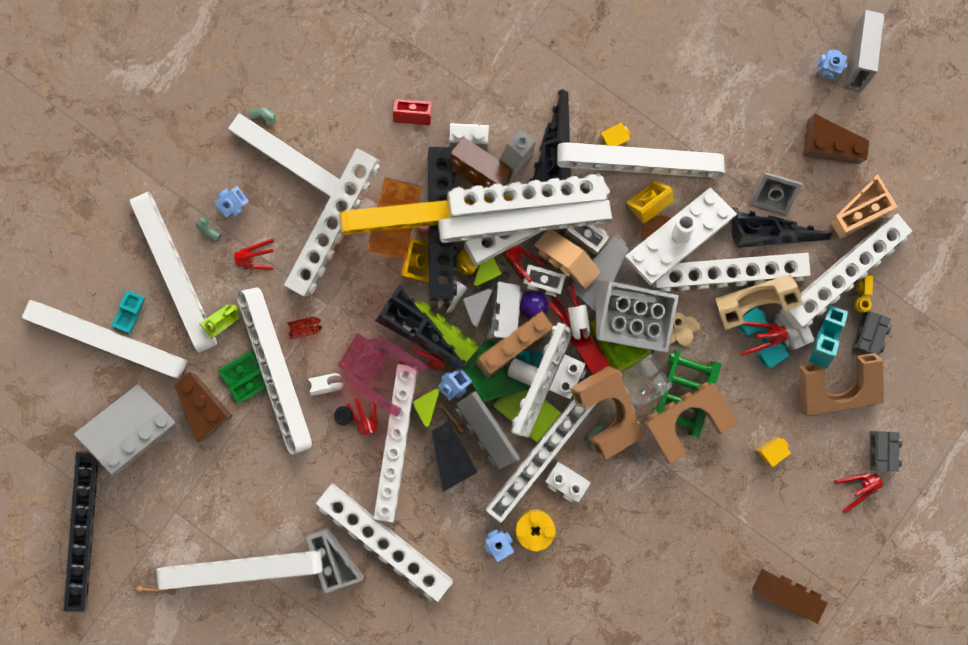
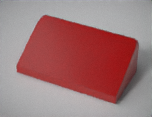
M395 99L393 122L430 125L433 102Z

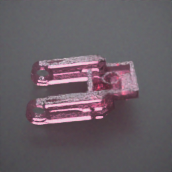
M357 333L338 366L347 371L350 387L387 412L398 417L402 408L370 387L368 383L377 373L387 353H390L423 375L429 366L381 336L367 339Z

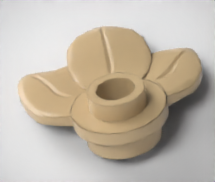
M676 312L670 344L677 341L680 345L689 347L693 341L692 333L700 330L698 321L691 316L685 317L682 313ZM679 319V324L675 325V321Z

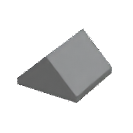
M764 172L757 178L751 205L787 215L802 183Z
M490 289L463 299L475 328L478 327L492 295V290Z

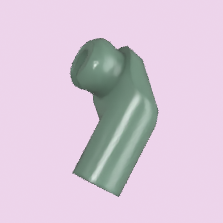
M263 107L249 110L251 119L263 118L266 120L267 125H274L276 123L275 113L268 108Z
M200 217L198 222H196V228L206 237L218 242L222 234L208 227L209 221Z
M601 423L588 434V446L592 451H594L590 438L606 429Z

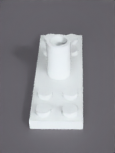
M710 187L629 252L625 259L651 286L735 218L737 214Z
M560 322L551 331L552 338L543 350L544 357L539 368L518 359H514L510 364L508 376L531 386L526 399L524 398L521 401L519 407L521 410L518 417L516 416L512 422L513 429L511 432L529 438L571 340V329Z

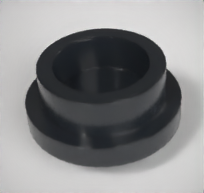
M347 406L338 407L334 412V419L339 425H348L353 420V411Z

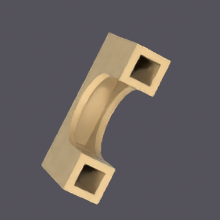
M791 274L715 298L725 330L745 324L742 317L743 314L760 305L778 303L784 311L804 305L799 288Z

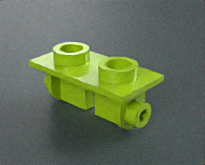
M225 305L199 325L213 339L240 319L237 316L239 308L236 305Z

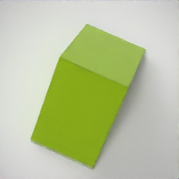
M494 258L480 264L473 284L474 287H480L501 276Z
M435 389L412 402L426 427H430L440 389Z

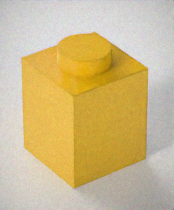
M619 123L602 132L599 138L603 145L622 147L628 144L631 134L626 126L624 127L622 123Z
M773 437L756 450L767 466L774 467L791 454L788 449L790 447L785 439H780V437Z

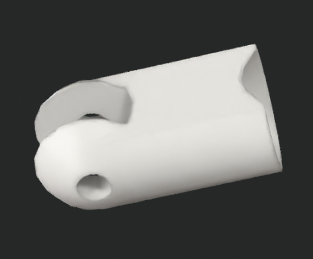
M454 279L453 284H457V296H454L452 301H448L451 305L446 314L453 312L467 289L466 286ZM438 301L439 310L445 301Z
M586 305L569 307L568 312L572 335L575 339L580 340V330L582 329L583 336L587 338L590 334V326Z
M332 373L309 378L311 395L316 396L339 391L344 384L332 382L341 380L342 376Z

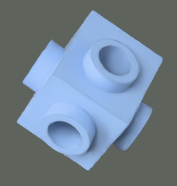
M828 50L824 55L820 56L816 74L826 79L835 80L840 74H844L847 68V63H845L847 56L838 50Z
M236 186L230 191L226 188L217 195L219 199L214 203L218 212L226 218L231 214L234 217L242 212L241 207L249 201L239 187Z
M457 369L453 373L448 371L441 377L443 381L438 387L450 401L455 396L459 399L467 392L465 388L472 381L462 369Z
M495 529L487 534L488 538L485 539L486 545L484 547L489 556L493 554L497 562L514 553L511 545L513 540L508 532L504 533L502 529L499 531Z

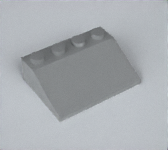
M599 280L596 296V339L668 353L679 295Z
M137 384L74 433V435L109 475L114 478L176 427V422Z
M476 391L457 403L458 408H456V411L461 418L465 417L469 424L466 426L472 435L476 433L479 437L477 442L483 451L487 449L490 456L488 459L493 467L497 465L500 469L520 459L518 453Z

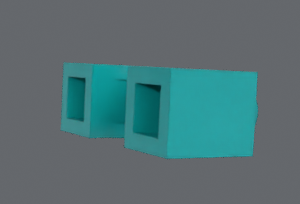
M829 305L821 319L808 362L826 369L829 367L838 349L840 341L837 340L844 328L848 315L847 311Z
M757 307L752 308L742 316L746 322L768 324L765 320L767 318L765 313ZM743 324L737 326L744 337L754 332L766 334L771 329ZM763 338V344L772 342L768 338ZM783 341L780 342V345H773L755 352L765 369L773 367L789 356L787 353L788 348Z

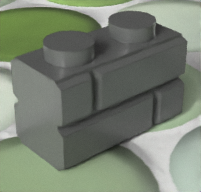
M871 311L863 312L852 349L867 354L876 353L879 355L882 353L886 346L884 342L885 336L890 333L892 328L890 324L891 318Z
M871 431L870 470L899 472V467L902 466V457L899 456V448L902 447V437L899 436V432Z

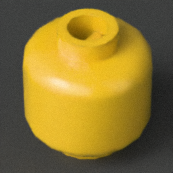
M465 248L455 258L457 270L463 275H472L480 267V265L474 266Z

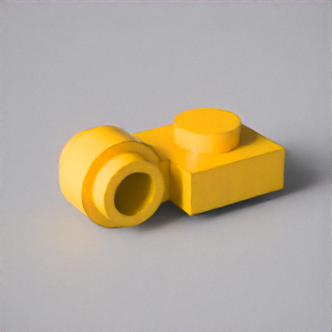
M866 275L863 279L856 282V290L860 298L854 301V308L858 312H867L872 306L870 295L873 292V276Z

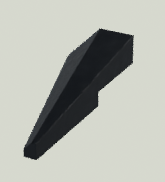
M564 89L558 91L560 97L557 106H553L552 112L554 115L552 121L547 124L539 149L541 155L539 161L534 164L536 170L533 179H529V182L539 180L540 183L548 182V180L558 178L561 181L571 177V168H563L557 165V146L561 143H570L568 92Z
M733 207L737 215L732 219V238L738 248L830 240L833 234L829 229L819 231L815 230L812 225H808L806 228L798 226L795 221L770 215L768 217L756 216L754 211L744 213L740 212L739 208Z
M399 284L375 321L458 369L463 368L466 361L461 360L454 351L455 348L446 342L441 331L425 312L422 313L415 305L416 301L410 298L403 290L404 287Z

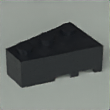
M450 421L432 430L444 492L476 474L477 469Z

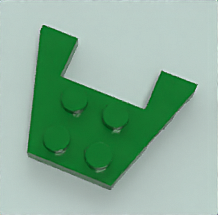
M486 339L462 369L471 379V385L482 401L487 402L530 389V385L518 380L515 381L509 377L505 366L486 379L475 363L481 355L498 344V342L486 341Z

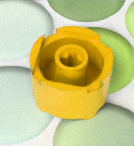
M530 509L518 517L515 529L517 539L523 547L537 552L547 548L552 543L555 537V526L551 517L546 512L539 509ZM534 526L536 528L539 526V532L532 533L531 527Z

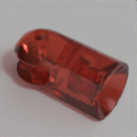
M312 316L287 322L290 328V339L293 340L319 333L322 330V326L316 324H319L321 320L318 317Z

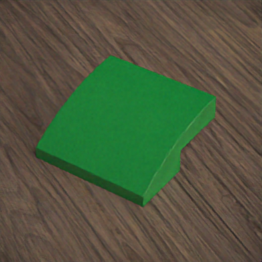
M252 349L218 369L238 404L266 388L257 358Z

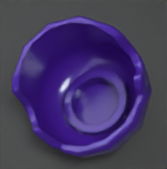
M531 290L522 295L519 310L525 317L532 319L540 312H543L545 315L548 313L549 304L547 298L541 292Z

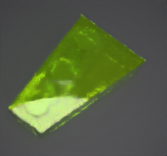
M596 318L589 322L590 335L609 365L620 372L652 353L650 349L597 340Z

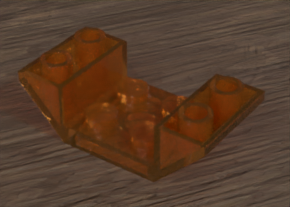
M384 177L378 207L419 203L423 186ZM413 228L371 232L366 251L405 261Z

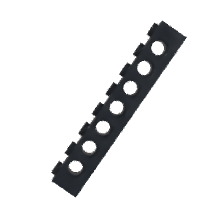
M429 147L428 202L446 201L448 193L452 190V183L455 184L456 173L452 172V166L448 163L452 147ZM443 165L447 170L439 171L437 166ZM445 184L447 189L440 190L437 185ZM438 225L428 226L429 301H452L454 296H457V284H453V277L457 276V265H453V258H456L457 248L453 246V242H447L446 246H440L437 242L440 239ZM445 258L448 264L440 265L438 259ZM444 276L448 279V283L440 284L438 278Z
M77 451L75 456L63 609L65 612H84L88 605L98 461L89 451Z

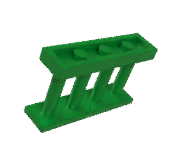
M677 349L674 350V353L671 352L668 358L670 365L657 407L653 408L651 414L656 411L658 414L662 412L666 401L674 402L675 404L681 401L680 397L668 394L671 383L698 391L697 387L701 385L700 383L674 375L677 364L703 372L706 375L705 382H708V384L715 383L716 385L722 363L711 361L710 364L704 365L680 357L681 350ZM692 407L690 409H693V412H695L693 419L686 420L677 417L675 424L686 427L689 430V435L700 437L706 414L701 409Z

